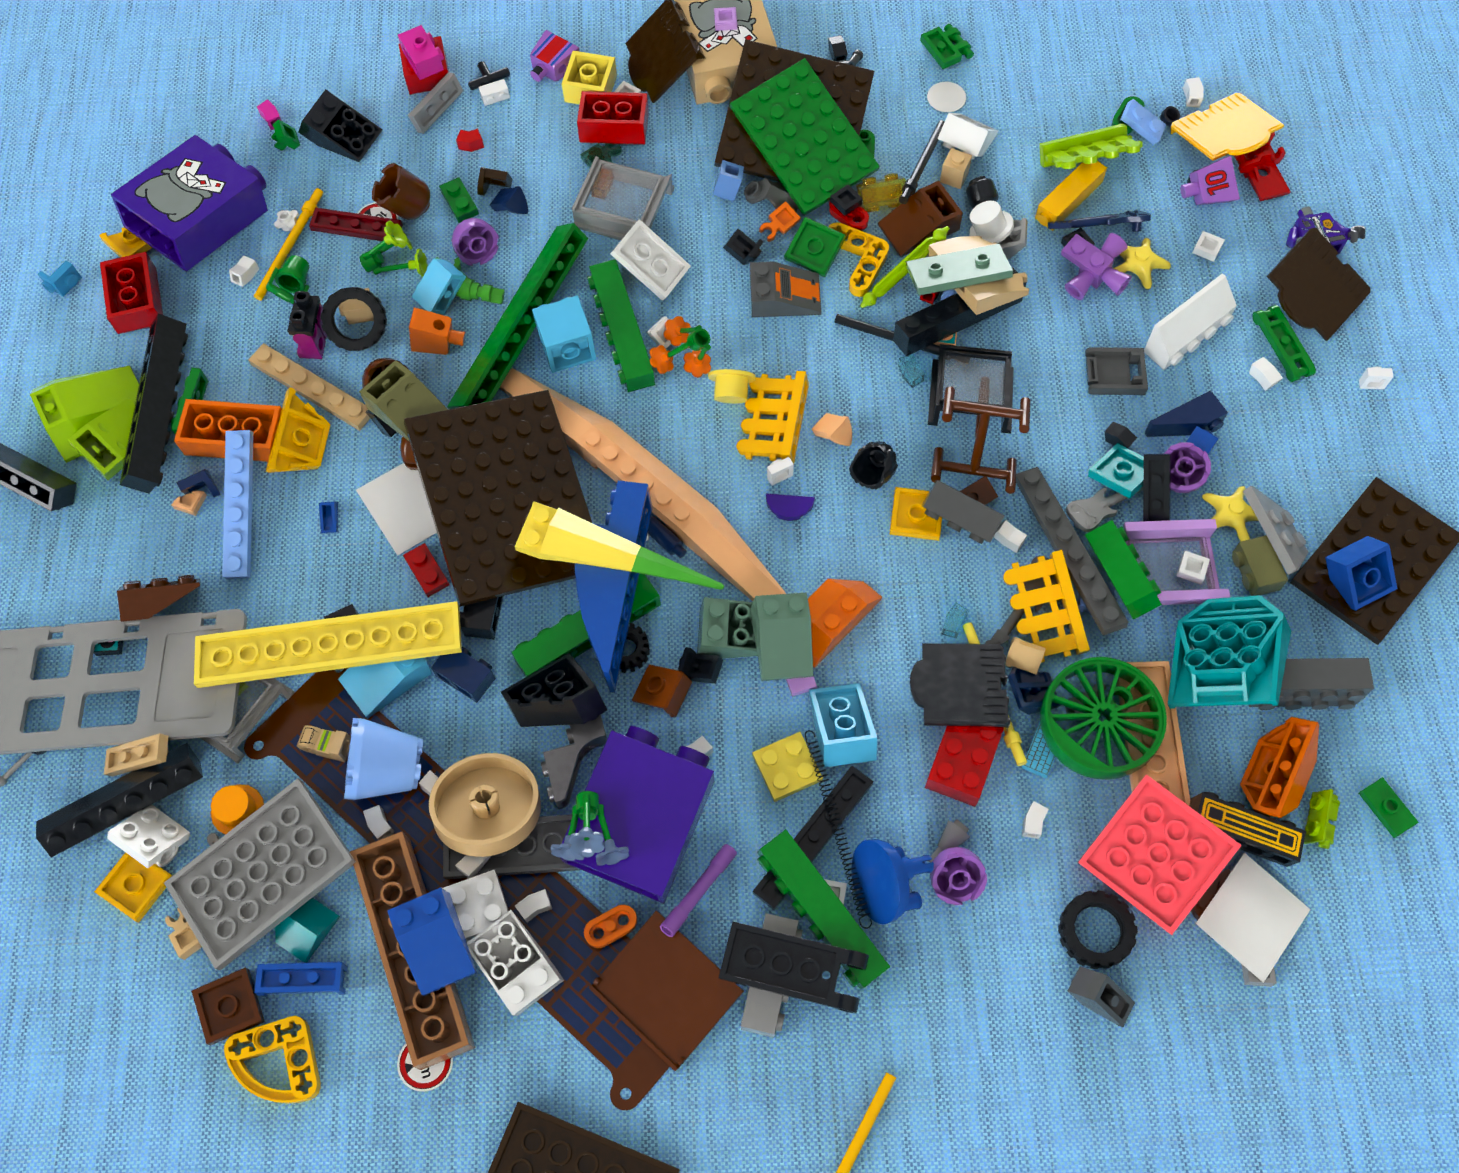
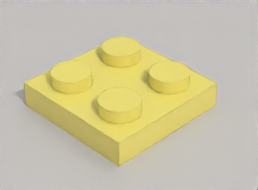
M797 732L752 752V756L774 802L819 783L817 781L819 777L816 776L818 772L814 771L816 767H813V758L810 757L811 753H809V748L801 732Z

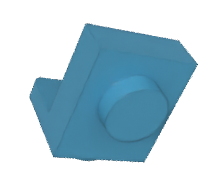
M65 261L51 276L42 271L38 273V276L43 281L41 285L50 293L55 291L63 297L82 278L73 264Z

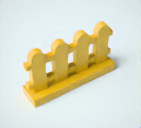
M796 371L795 379H792L791 375H785V379L769 378L768 374H762L761 378L756 377L754 382L749 383L751 391L758 393L757 398H749L745 402L747 412L754 415L753 418H746L741 422L742 431L745 434H749V439L739 440L736 445L739 454L745 455V458L748 460H752L753 456L769 457L770 461H775L777 457L782 458V460L790 457L794 464L809 388L806 371ZM765 394L782 395L781 399L765 398ZM761 414L778 415L777 420L760 419ZM757 435L773 436V441L756 440Z
M1062 550L1052 552L1049 560H1045L1044 556L1037 557V563L1019 567L1018 562L1012 563V569L1007 570L1003 575L1004 582L1007 585L1017 584L1019 591L1018 594L1011 597L1010 606L1014 610L1023 609L1026 618L1021 619L1017 623V631L1022 635L1030 634L1032 644L1046 648L1041 663L1045 662L1044 657L1063 652L1064 657L1071 656V650H1075L1076 655L1087 653L1090 650ZM1055 575L1057 582L1055 585L1051 583L1050 576ZM1043 578L1045 587L1026 591L1024 582ZM1057 600L1062 601L1064 609L1059 610ZM1050 603L1052 612L1037 616L1032 615L1030 607ZM1064 625L1069 626L1071 634H1065ZM1052 628L1057 629L1059 637L1039 641L1037 632Z

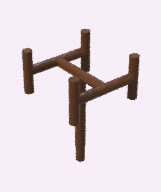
M983 377L980 380L979 403L954 400L955 389L951 386L946 387L942 411V420L944 422L952 420L953 410L978 413L980 415L976 417L975 443L971 463L963 464L943 461L944 450L941 447H936L933 454L931 481H940L942 470L1006 480L1005 491L1009 494L1014 493L1016 489L1017 460L1015 458L1007 460L1006 470L980 466L990 416L1019 419V431L1027 433L1030 430L1031 400L1028 397H1023L1020 400V409L980 404L989 403L990 380L987 377Z

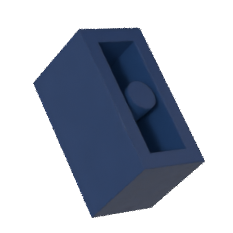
M462 647V653L440 655L431 667L435 676L476 703L496 679L491 670L492 666L483 659L477 661L472 658V654L464 647Z

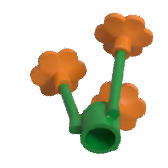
M681 316L667 320L664 337L666 340H670L673 346L679 347L672 351H667L663 345L651 348L649 353L652 367L657 368L660 374L670 372L674 367L672 363L673 356L690 348L693 350L692 353H686L683 358L685 362L684 370L692 373L697 378L703 374H708L711 370L709 364L711 358L706 354L711 349L709 333L702 329L701 325L691 327Z

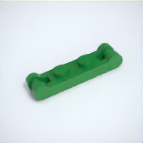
M1273 305L1268 307L1266 311L1258 310L1253 312L1252 318L1254 323L1259 325L1286 370L1287 379L1290 382H1294L1302 376L1309 377L1314 375L1316 369L1312 360L1279 306ZM1299 362L1301 367H1297L1295 363Z

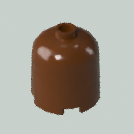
M396 163L388 164L381 171L384 174L380 182H374L372 189V200L378 206L407 220L417 219L429 209L430 190L423 180Z

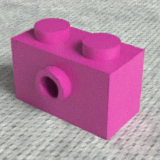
M422 25L398 34L401 49L420 80L444 70L441 62L444 60L442 51L439 47L435 48V42L431 33H426Z

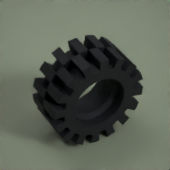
M630 623L626 640L633 641L636 649L631 655L622 656L620 666L622 673H626L627 669L635 672V667L642 668V662L646 663L648 660L647 655L650 654L646 633L642 632V628L639 626L635 628L633 623Z

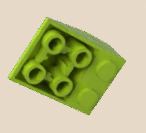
M129 398L88 422L68 439L72 447L107 481L123 469L135 404Z

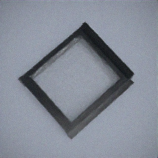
M940 344L938 359H933L928 425H938L940 411H943L945 389L949 386L955 389L954 400L1012 408L1014 367H1011L1012 351ZM953 410L955 413L980 415L978 413ZM1002 417L1001 433L1011 434L1012 418Z

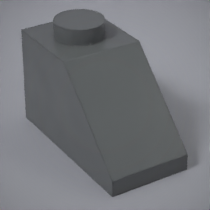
M1081 966L1068 989V992L1081 1005L1120 1027H1124L1135 1004L1108 975Z

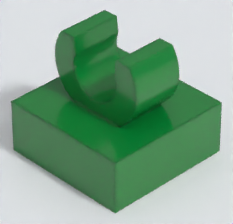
M279 119L273 124L275 133H273L271 138L277 141L274 145L275 148L282 151L288 146L295 150L300 145L295 128Z

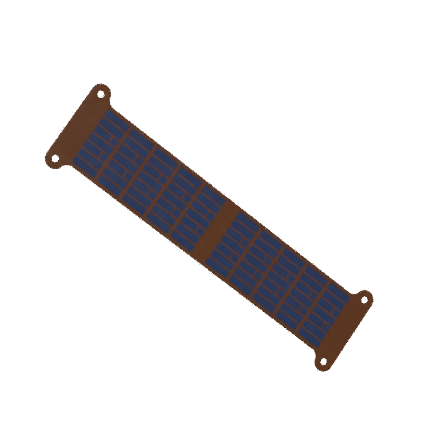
M344 668L339 673L335 670L316 672L245 741L244 751L249 758L255 760L266 756L280 758L370 844L378 841V839L367 826L363 811L380 805L388 824L395 831L394 834L403 832L410 839L427 893L440 887L444 888L469 879L443 878V842L438 837L430 816V795L421 789L419 782L429 770L438 778L445 770L423 750L419 761L421 773L417 789L358 800L344 799L348 756L346 762L317 756L297 747L305 725L334 732L336 730L347 732L351 737L353 718H361L399 730L380 711L368 719L365 717L338 680L348 668ZM256 741H262L264 744L263 748L259 751L253 748ZM557 872L498 876L508 910L513 911L564 979L563 982L537 1002L610 1070L613 1077L610 1099L613 1105L620 1110L633 1109L670 1066L589 989L594 979L600 977L631 939L625 935L603 948L590 946L584 937V928L589 921L600 916L602 913ZM545 889L548 893L552 909L538 914L527 923L515 905L528 895ZM597 930L594 933L596 939H600L604 935L602 930ZM623 1088L631 1090V1097L627 1100L622 1099L620 1096V1091Z

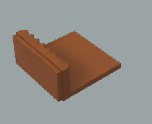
M649 664L632 701L662 708L671 717H676L692 681L681 671Z

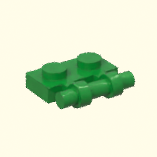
M947 24L944 27L945 32L940 27L921 34V43L942 69L961 62L962 55H965L967 59L972 58L974 55L971 45L967 40L962 39L960 31L951 24Z

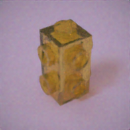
M898 173L884 175L885 179L876 180V177L862 179L863 183L856 184L857 193L863 198L860 207L866 209L867 212L880 210L879 206L888 205V208L898 207L901 204L899 198L903 192L902 187L906 179L898 176Z

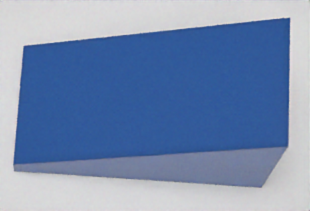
M339 502L319 503L321 533L337 532Z

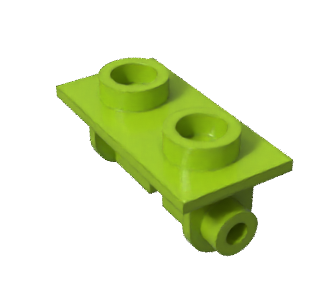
M1333 789L1312 792L1307 824L1305 826L1304 844L1319 842L1318 846L1320 848L1329 849L1330 845L1334 843L1335 826L1328 823V820L1332 822L1337 820L1340 801L1338 796L1333 794Z

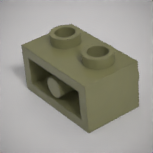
M1267 535L1241 541L1232 552L1233 563L1236 567H1239L1243 586L1249 590L1251 596L1279 591L1288 581L1282 564Z

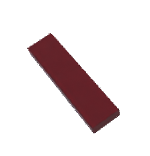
M315 207L309 227L311 231L383 241L386 236L384 231L386 222L398 223L401 228L403 223L398 219Z

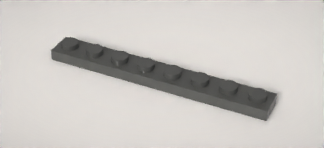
M1035 467L1017 473V486L1054 551H1063L1070 579L1102 635L1104 636L1127 628L1128 620L1039 468Z

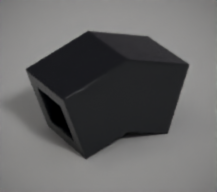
M842 36L828 38L829 52L831 53L832 60L836 62L846 60L848 53Z
M1114 421L1104 431L1105 441L1114 446L1118 443L1129 448L1137 439L1127 427Z

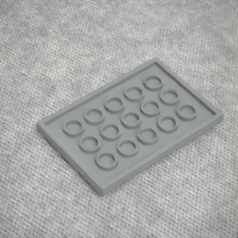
M297 778L170 877L164 884L215 969L221 971L352 867L356 861L303 781Z

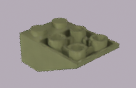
M396 360L359 391L367 409L408 441L409 438L404 425L405 418L448 410L410 370Z

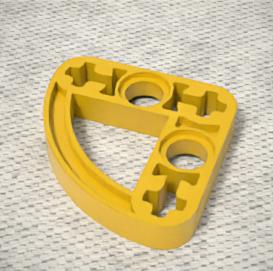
M290 1016L234 1034L227 1039L224 1045V1053L228 1066L237 1081L252 1094L272 1102L286 1104L306 1102L319 1094L321 1082L310 1027L305 1019L298 1016ZM293 1023L301 1026V1029L297 1031L296 1037L290 1033L285 1035L280 1033V1030L285 1032L293 1029ZM266 1031H272L274 1034L273 1043L268 1047H263L260 1043L261 1035ZM237 1041L243 1044L252 1042L254 1047L247 1046L242 1048L240 1055L233 1052V1048L237 1047ZM284 1049L291 1090L272 1089L262 1084L250 1073L244 1061ZM299 1050H305L308 1054V1059L302 1066H296L293 1062V1057ZM296 1072H304L306 1080L312 1082V1086L308 1088L307 1094L304 1091H300V1087L304 1085V1079L302 1075L298 1074L296 1076Z

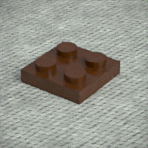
M245 967L192 990L207 1045L211 1046L234 1034L265 1022L257 994L254 993L255 987L248 968Z

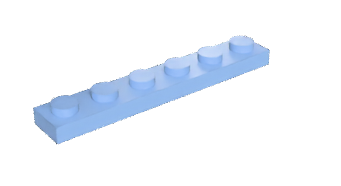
M251 430L226 431L222 577L226 579L251 578L254 434Z

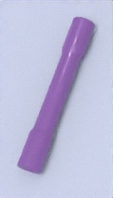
M724 844L714 856L708 868L678 906L670 912L660 925V929L664 934L669 937H673L692 909L737 855L733 847Z

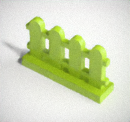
M1122 123L1039 143L1040 164L1044 168L1055 165L1056 168L1072 169L1076 167V163L1092 164L1096 163L1100 157L1113 159L1119 157L1121 152L1138 153L1141 151L1140 148L1143 147V143L1140 140H1133L1131 135L1127 136V125Z

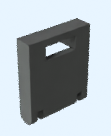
M1090 347L1085 350L1089 394L1146 395L1148 383L1144 348ZM1129 364H1137L1138 376H1133L1131 381Z

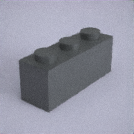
M935 480L921 506L926 509L924 514L935 520H938L939 517L947 520L946 526L958 532L961 529L970 532L969 538L980 544L984 540L991 542L1005 515L939 480Z

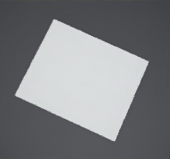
M403 463L356 490L397 556L437 533L418 470H410Z
M1244 853L1196 924L1264 983L1311 909Z

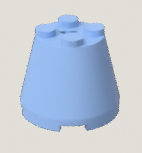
M353 718L344 799L358 800L417 789L421 773L419 761L422 754L423 739L366 719Z

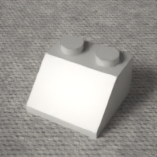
M948 113L938 139L943 141L942 145L949 149H955L956 147L963 150L964 153L972 155V159H974L975 156L982 157L997 136L998 130L960 113Z

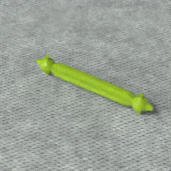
M946 226L934 230L933 236L926 238L873 287L872 292L864 294L860 307L864 308L874 305L878 297L884 296L908 274L906 261L928 256L929 245L945 240L950 228Z

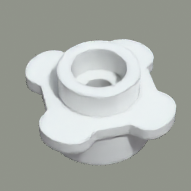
M297 210L279 211L274 226L277 229L281 228L283 231H291L296 225V217L299 213Z

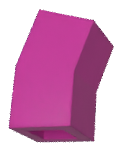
M267 99L258 105L257 109L260 116L267 121L270 129L273 130V124L278 119L281 120L276 107Z

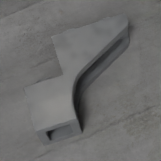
M601 715L597 719L588 721L585 724L570 725V728L566 729V733L571 745L543 752L545 761L541 762L544 777H549L551 786L547 787L550 802H555L558 809L567 807L570 802L579 767L584 756L592 749L606 744L607 737Z

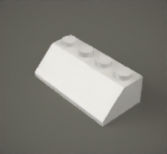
M1222 273L1154 326L1144 353L1163 370L1171 364L1173 366L1177 365L1183 359L1185 353L1195 351L1203 339L1209 340L1221 325L1225 327L1234 318L1232 314L1237 305L1226 276Z

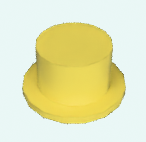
M733 369L714 370L708 373V379L715 381V401L732 404L747 402L748 383L755 381V374Z

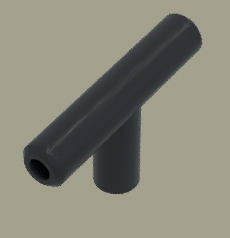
M481 61L477 64V67L482 77L468 82L470 90H474L509 76L510 71L505 67L491 73L485 62Z

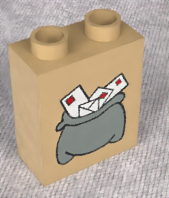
M674 0L681 5L690 26L680 25L683 32L686 30L695 35L705 56L704 59H697L686 70L696 105L708 102L713 104L723 103L731 98L745 39L777 47L762 0ZM736 7L737 30L715 31L714 8Z

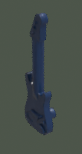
M1134 210L1069 221L1048 222V229L1081 228L1132 222V231L1139 232L1142 230V222L1151 220V214Z

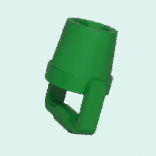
M297 255L289 256L280 269L275 267L266 285V289L275 294V296L293 304L294 296L291 293L295 294L296 291L307 292L310 287L306 284L310 268L309 263L303 257ZM274 278H275L276 284H277L279 287H277V286H275V285L272 284Z

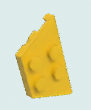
M291 387L288 388L285 394L265 471L268 473L318 469L321 466L331 424L323 416L317 414L309 403L305 404L295 395L297 391Z

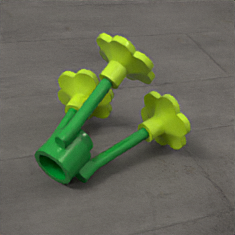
M392 221L386 222V227H384L386 236L384 240L360 256L361 265L366 272L373 271L375 275L399 269H417L418 274L423 278L428 264L422 249L416 250L415 260H409L408 263L381 267L384 263L382 253L393 246L404 248L407 245L410 250L413 249L401 226L398 223L394 224Z

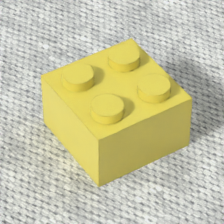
M572 51L561 83L564 102L580 105L582 91L612 92L617 78L615 57Z

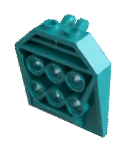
M1261 595L1208 599L1178 620L1167 703L1169 708L1255 704L1278 706L1291 636V629L1284 613Z

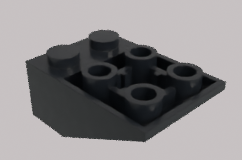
M325 89L302 120L298 133L319 147L360 162L383 129Z

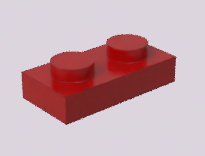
M425 543L403 554L404 559L427 597L449 586V582Z

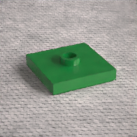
M804 217L784 258L809 271L819 273L820 276L826 277L846 239V235Z

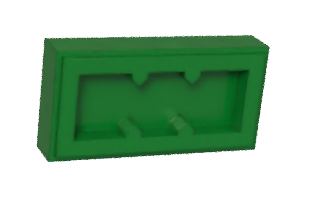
M1383 777L1358 793L1393 838L1419 823Z

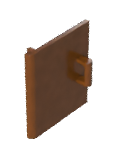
M656 910L600 977L594 979L589 989L674 1071H677L744 990L736 983L720 980L719 974L721 969L679 930L673 937L664 934L660 929V925L666 918Z

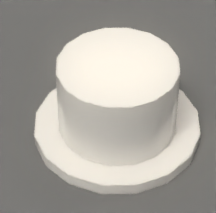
M995 201L982 202L976 205L970 213L972 226L969 236H981L982 239L988 242L999 243L1005 240L1014 228V220L1010 213L1002 211L1000 205Z

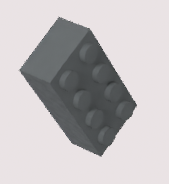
M1369 658L1286 659L1278 706L1255 704L1249 705V707H1258L1259 710H1271L1275 707H1285L1287 710L1312 707L1314 710H1321L1329 706H1338L1339 709L1343 710L1352 709L1374 689Z

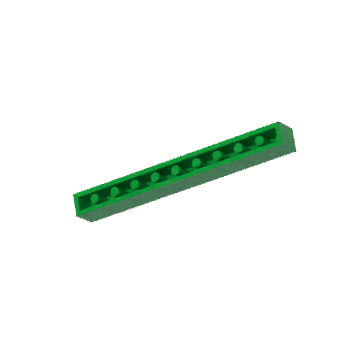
M575 223L560 225L555 228L447 405L448 409L492 401L536 327L532 309L538 308L543 304H550L588 240V237Z

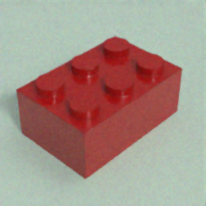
M582 91L577 117L579 142L645 144L649 117L648 94Z
M147 252L100 262L106 315L108 321L118 334L150 327L158 314L163 315L157 270Z
M947 726L925 788L976 807L1004 727Z

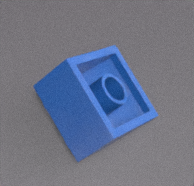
M1366 536L1325 557L1330 581L1352 610L1356 611L1398 589L1390 545L1388 543Z

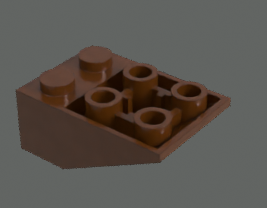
M938 180L916 191L910 196L907 204H900L880 220L878 226L900 257L911 253L926 238L932 237L933 231L938 228L948 226L950 229L947 232V236L959 231L963 212Z
M194 575L178 576V581L168 582L167 578L151 579L150 584L142 585L140 580L124 582L123 587L117 590L121 622L149 619L198 588L201 583L200 579H195Z

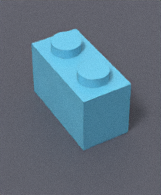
M433 258L432 262L427 266V271L423 278L417 284L412 298L425 310L444 315L466 276L449 261Z

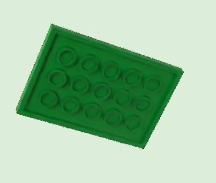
M805 58L730 103L731 110L804 216L828 202L831 195L846 185L852 187L880 168Z

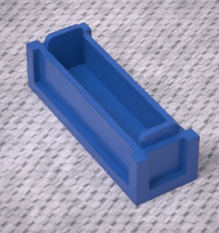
M343 962L258 964L254 993L261 997H267V994L336 992L339 995H345L346 989L343 987L344 972H347L348 966Z

